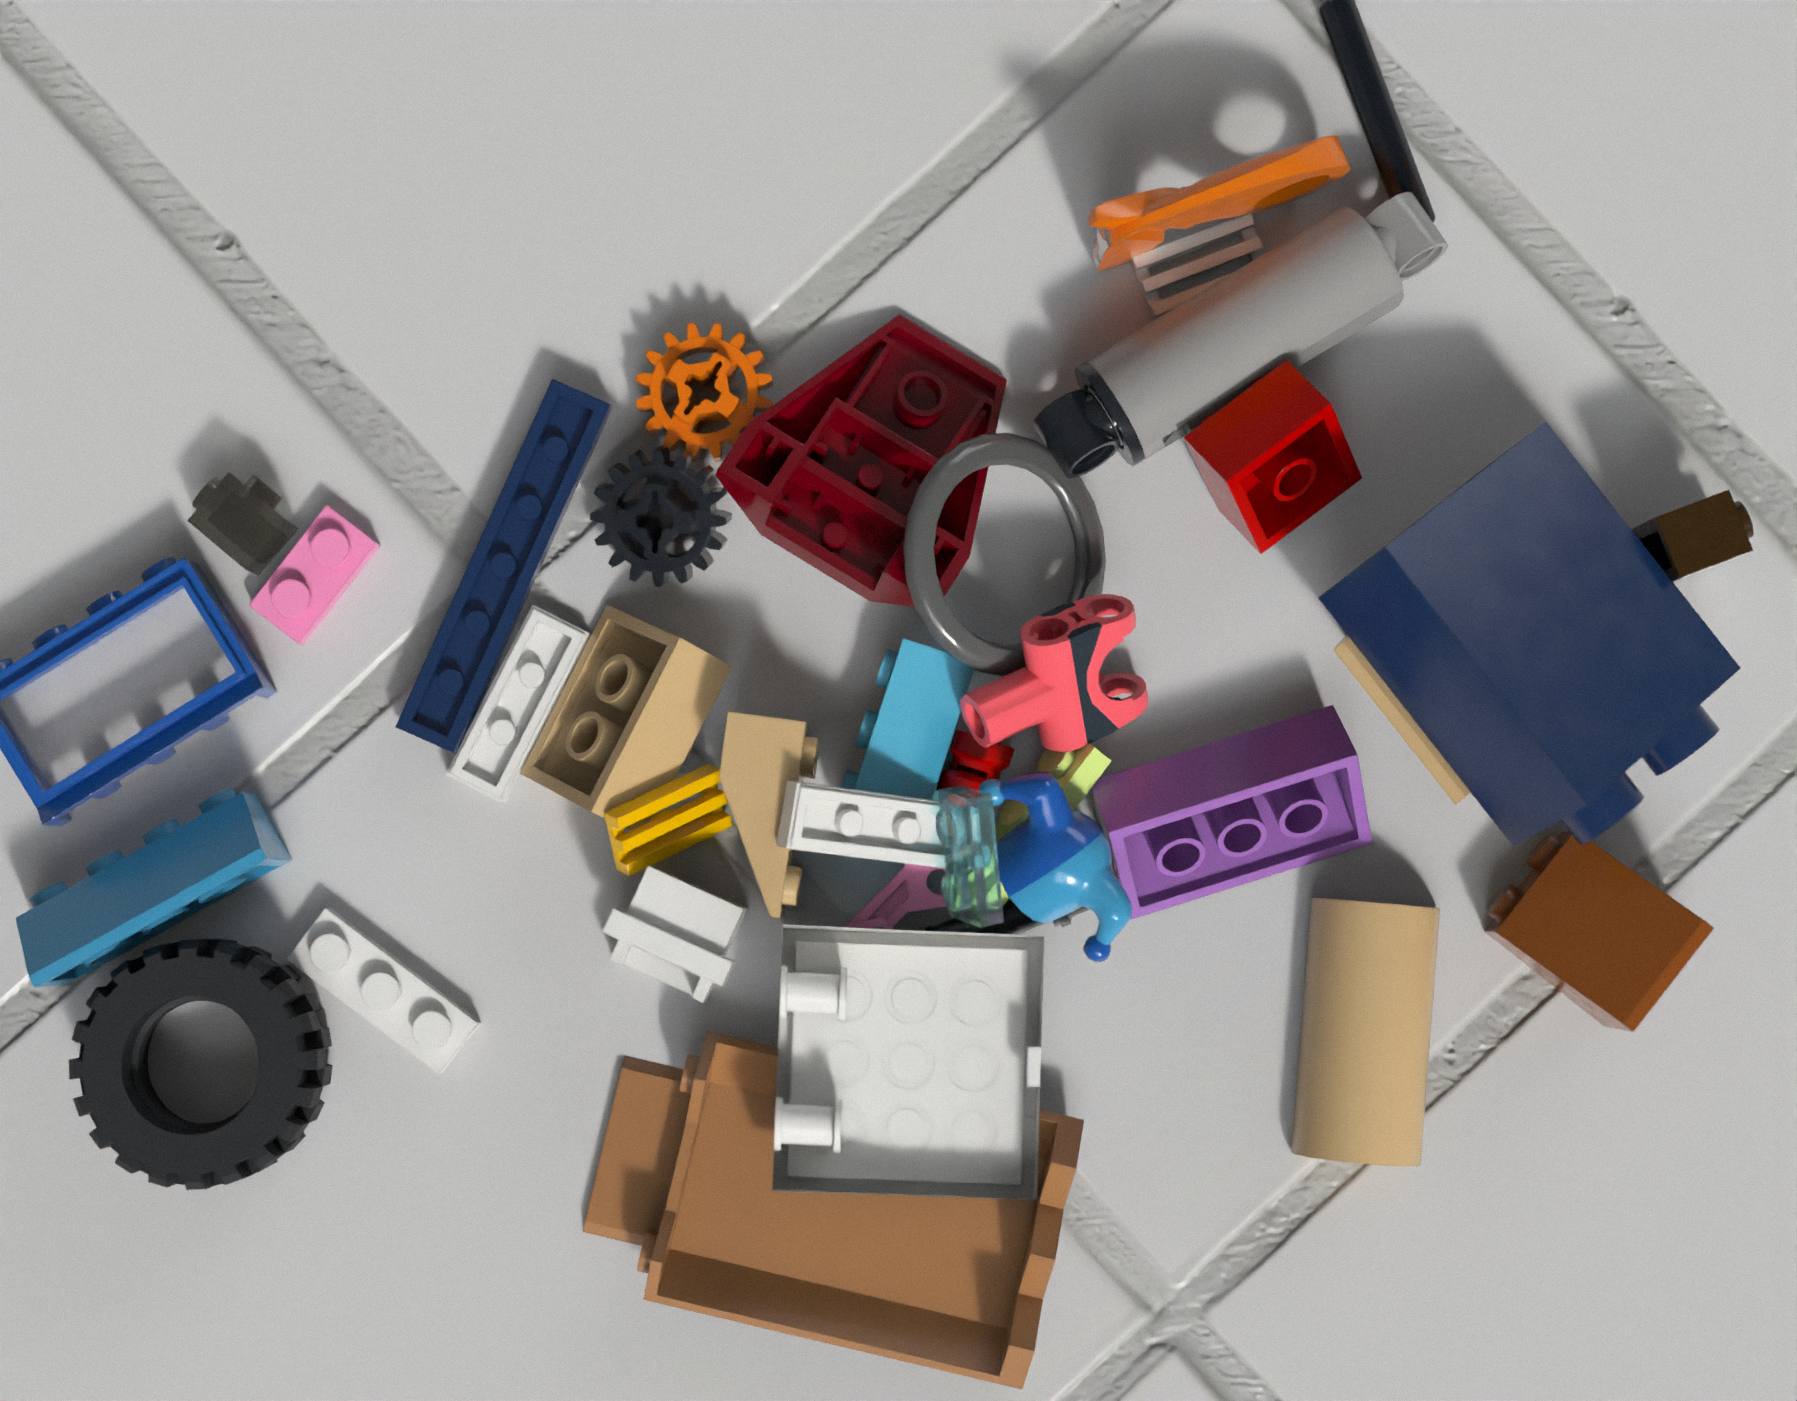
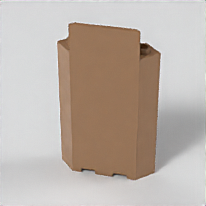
M707 1031L700 1056L688 1054L684 1069L625 1055L583 1232L642 1246L637 1271L648 1274L643 1300L1023 1389L1035 1351L1043 1298L1056 1260L1063 1211L1077 1169L1084 1125L1083 1119L1039 1109L1037 1200L772 1191L778 1047Z

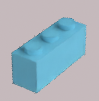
M904 638L899 652L886 649L875 683L877 686L886 688V692L879 713L867 709L855 745L867 749L859 774L847 770L841 787L932 800L960 715V698H963L964 694L967 693L974 669L955 659L948 652Z

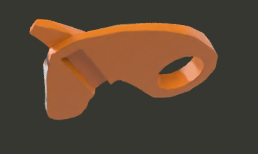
M1337 135L1324 136L1242 162L1206 177L1191 186L1179 189L1173 187L1153 189L1109 200L1097 205L1090 210L1088 217L1089 226L1097 227V236L1093 246V260L1097 270L1104 271L1131 262L1132 257L1153 250L1157 245L1164 242V231L1168 228L1189 229L1203 222L1241 217L1248 214L1255 215L1286 205L1332 184L1351 170L1341 142Z

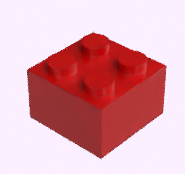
M1287 360L1266 376L1256 380L1250 388L1218 412L1205 418L1198 427L1183 437L1218 510L1260 554L1264 553L1362 479L1332 404Z

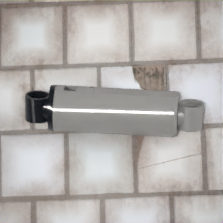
M1412 192L1401 193L1390 198L1374 209L1366 218L1348 207L1340 208L1077 366L1074 373L1080 389L1069 392L1046 406L1034 419L1033 426L1051 451L1065 476L1069 479L1091 472L1111 458L1116 451L1133 467L1190 433L1205 418L1218 412L1250 388L1256 380L1266 376L1287 360L1296 369L1396 309L1404 297L1402 281L1420 274L1435 263L1445 253L1448 244Z

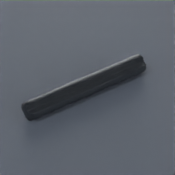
M1326 0L1322 3L1319 13L1387 195L1390 199L1401 193L1412 192L1431 221L1434 222V211L1355 0Z

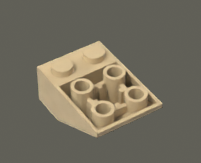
M728 712L719 778L770 917L782 918L785 917L786 905L798 906L803 868L792 866L794 849L777 846L787 780L803 782V778L815 779L820 741H818V738L809 737L810 728L805 721Z

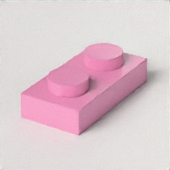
M326 505L249 606L298 644L304 645L376 553L380 545Z

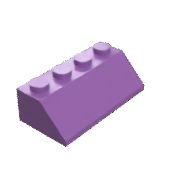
M1333 705L1098 778L1091 788L1099 826L1104 831L1111 847L1112 867L1115 876L1125 889L1132 904L1133 913L1130 920L1372 844L1358 754Z

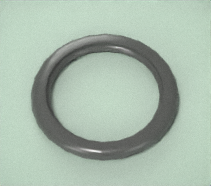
M1012 433L981 434L957 444L932 466L917 488L906 517L903 557L905 578L915 610L930 635L955 659L978 672L1003 677L1026 666L1022 643L1008 645L986 641L970 632L954 616L944 599L936 574L934 543L937 521L944 502L954 487L970 473L987 466L1011 465L1026 469L1040 477L1054 491L1067 514L1074 538L1076 562L1073 586L1067 603L1102 593L1106 556L1103 528L1094 500L1080 477L1067 478L1049 448L1036 440Z

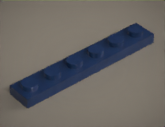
M555 379L551 380L399 717L396 728L452 753H457L611 413V404Z

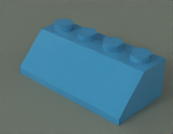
M233 788L221 791L198 805L202 815L182 826L179 825L177 819H173L144 834L142 839L146 846L124 857L122 852L117 850L89 864L85 869L90 877L76 885L67 888L65 882L62 881L33 895L29 899L33 908L16 917V923L28 977L34 988L70 984L292 861L257 794L242 792L236 795Z

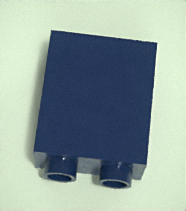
M1546 421L1318 597L1513 847L1559 821H1562L1577 842L1582 845L1596 838L1624 818L1644 799V795L1629 778L1626 771L1642 758L1656 776L1661 775L1684 761L1706 744L1720 728L1701 704L1741 669Z

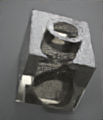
M230 472L222 480L218 477L213 478L199 491L192 503L196 511L187 520L240 566L257 576L263 572L299 529L298 526L276 509V506L283 498L254 474L245 483Z

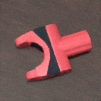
M1098 594L1062 604L1027 621L1020 631L1026 666L964 694L963 698H960L963 719L978 744L987 748L1036 725L1038 738L1043 747L1057 752L1073 751L1110 735L1142 714L1148 705L1147 686L1142 677L1126 672L1113 673L1104 676L1103 673L1099 674L1106 656L1114 647L1123 642V637L1130 634L1136 627L1133 603L1123 596ZM1104 615H1116L1113 617H1101ZM1123 693L1132 694L1131 696L1124 699H1120L1119 697H1113L1115 695Z

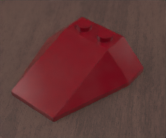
M899 314L750 421L717 469L715 476L763 537L868 601L914 607L905 578L903 542L906 517L916 490L936 461L957 444L981 434L996 433L1007 379ZM989 466L970 473L954 487L944 502L937 521L934 543L935 565L944 597L970 557Z

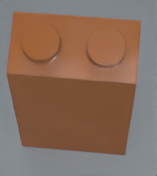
M1569 831L1561 832L1557 838L1549 833L1540 841L1528 857L1526 864L1533 869L1519 887L1516 888L1512 884L1507 885L1490 905L1487 914L1493 920L1484 932L1603 1026L1634 1032L1714 927L1591 841L1580 845Z

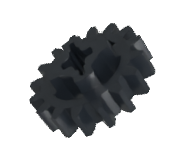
M659 446L654 450L652 461L649 462L641 449L636 450L629 455L631 470L617 462L608 470L610 478L615 485L602 483L595 489L594 494L606 502V506L590 513V520L605 523L606 530L594 541L597 546L613 545L616 551L608 562L612 568L621 564L624 560L632 564L629 578L631 581L636 582L646 571L652 572L655 587H662L668 581L670 572L673 571L681 584L685 583L693 576L691 563L705 571L714 562L706 548L721 550L728 540L722 533L715 530L716 527L726 525L732 520V513L718 510L716 507V503L728 492L724 487L709 488L706 481L714 471L710 465L698 472L690 468L692 452L685 451L673 462L670 461L667 446ZM647 477V483L643 485V497L641 499H631L629 502L623 501L630 486L635 481ZM678 482L683 484L692 493L696 501H691L678 487ZM658 504H661L663 515L673 517V521L664 529L661 528L660 518L650 517L649 511ZM693 531H698L699 535L693 546L689 550L675 555V549L678 547V535L691 534ZM627 532H630L644 546V550L630 539Z

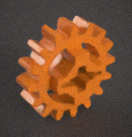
M690 323L687 326V340L679 342L674 335L668 332L663 335L668 348L664 355L652 350H648L645 354L647 360L655 369L652 374H637L636 382L639 386L650 390V395L637 399L636 405L641 412L655 413L646 423L645 428L650 435L660 433L663 430L667 432L663 446H667L669 453L674 451L680 443L686 445V451L693 453L692 462H696L701 449H709L714 461L721 462L723 456L722 446L729 443L734 446L749 422L755 419L756 413H763L773 406V402L764 396H760L759 392L773 386L771 374L755 373V370L764 362V356L760 350L751 352L746 356L742 353L747 342L744 334L739 332L730 342H726L723 340L721 324L714 323L709 337H701L696 325ZM713 353L709 360L688 365L682 361V359L693 354ZM738 367L747 382V399L745 404L740 402L739 398L731 393L730 382L735 377V371ZM711 380L715 381L714 387L719 399L715 403L704 399L699 406H696V399L691 387L695 383L705 387ZM665 382L678 392L679 404L673 411L674 415L672 418L668 416L663 403ZM723 421L728 425V427L714 433H696L700 426L705 423Z

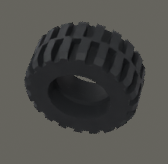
M218 938L180 940V942L160 944L144 950L143 956L135 960L124 961L110 972L112 980L109 984L96 987L86 1002V1005L92 1009L87 1020L77 1021L72 1041L81 1043L79 1058L69 1059V1079L80 1078L83 1096L73 1098L79 1117L89 1114L96 1128L89 1135L100 1150L111 1147L119 1154L115 1164L130 1174L137 1171L149 1174V1183L163 1187L180 1184L185 1185L186 1190L208 1189L220 1184L228 1185L264 1170L278 1162L277 1159L283 1154L293 1150L306 1136L304 1130L308 1124L317 1120L325 1102L320 1099L323 1086L329 1085L331 1082L333 1067L331 1064H326L325 1048L332 1046L329 1027L321 1028L316 1012L322 1010L314 993L306 994L298 984L302 978L288 964L279 965L271 959L272 954L256 946L247 947L237 944L235 940ZM193 1001L215 1002L229 1007L236 1012L249 1027L259 1054V1075L250 1100L234 1115L214 1123L189 1122L174 1114L156 1094L148 1071L149 1044L160 1020L173 1009Z

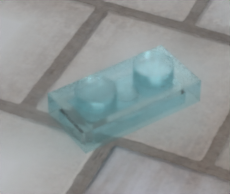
M964 786L938 790L940 810L936 814L935 825L938 838L944 848L946 874L942 878L941 888L943 899L950 911V917L978 927L1004 923L992 794Z

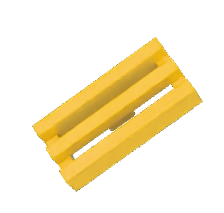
M706 764L605 812L604 815L616 870L631 876L647 868V866H652L733 826L731 815L723 812L722 806L727 804L728 801L725 792L718 789L717 783L721 782L719 778L720 768ZM701 791L702 797L675 810H665L651 817L650 822L625 833V827Z

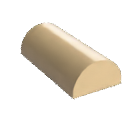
M1311 897L1291 1153L1317 1159L1383 1166L1421 1165L1440 908Z

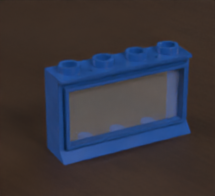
M174 557L163 559L141 574V578L144 581L141 585L124 595L117 590L97 599L86 609L89 617L70 629L65 624H62L44 632L32 642L35 650L14 663L11 658L0 661V749L37 808L42 825L63 826L72 820L68 812L91 798L102 799L111 795L122 787L121 779L146 764L157 765L167 760L176 753L174 746L200 730L212 731L230 720L229 712L256 695L267 699L277 692L199 564L186 558H182L178 562Z

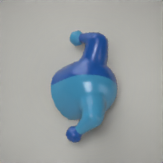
M1050 772L1030 773L1004 782L998 779H989L982 782L979 786L978 797L984 805L994 807L1002 804L1005 799H1012L1028 806V818L999 839L994 849V864L999 880L1008 897L1025 915L1034 921L1045 924L1074 912L1081 907L1092 910L1096 914L1099 924L1096 934L1086 939L1083 950L1090 960L1095 962L1105 961L1111 951V942L1128 923L1133 911L1131 901L1125 889L1112 872L1111 847L1104 831L1088 815L1070 809L1061 785Z

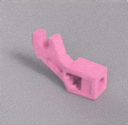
M904 863V867L845 927L877 929L878 926H882L883 929L894 930L893 927L909 911L914 912L947 907L949 896L932 893L927 887V877L934 870L954 873L955 869Z

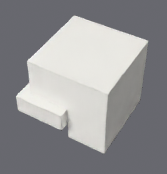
M647 866L628 910L613 908L602 931L618 939L609 961L620 966L626 965L692 995L691 998L704 1003L714 983L724 986L730 976L736 961L726 956L748 908L656 866Z

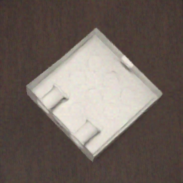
M783 924L772 1191L1037 1200L1045 936Z

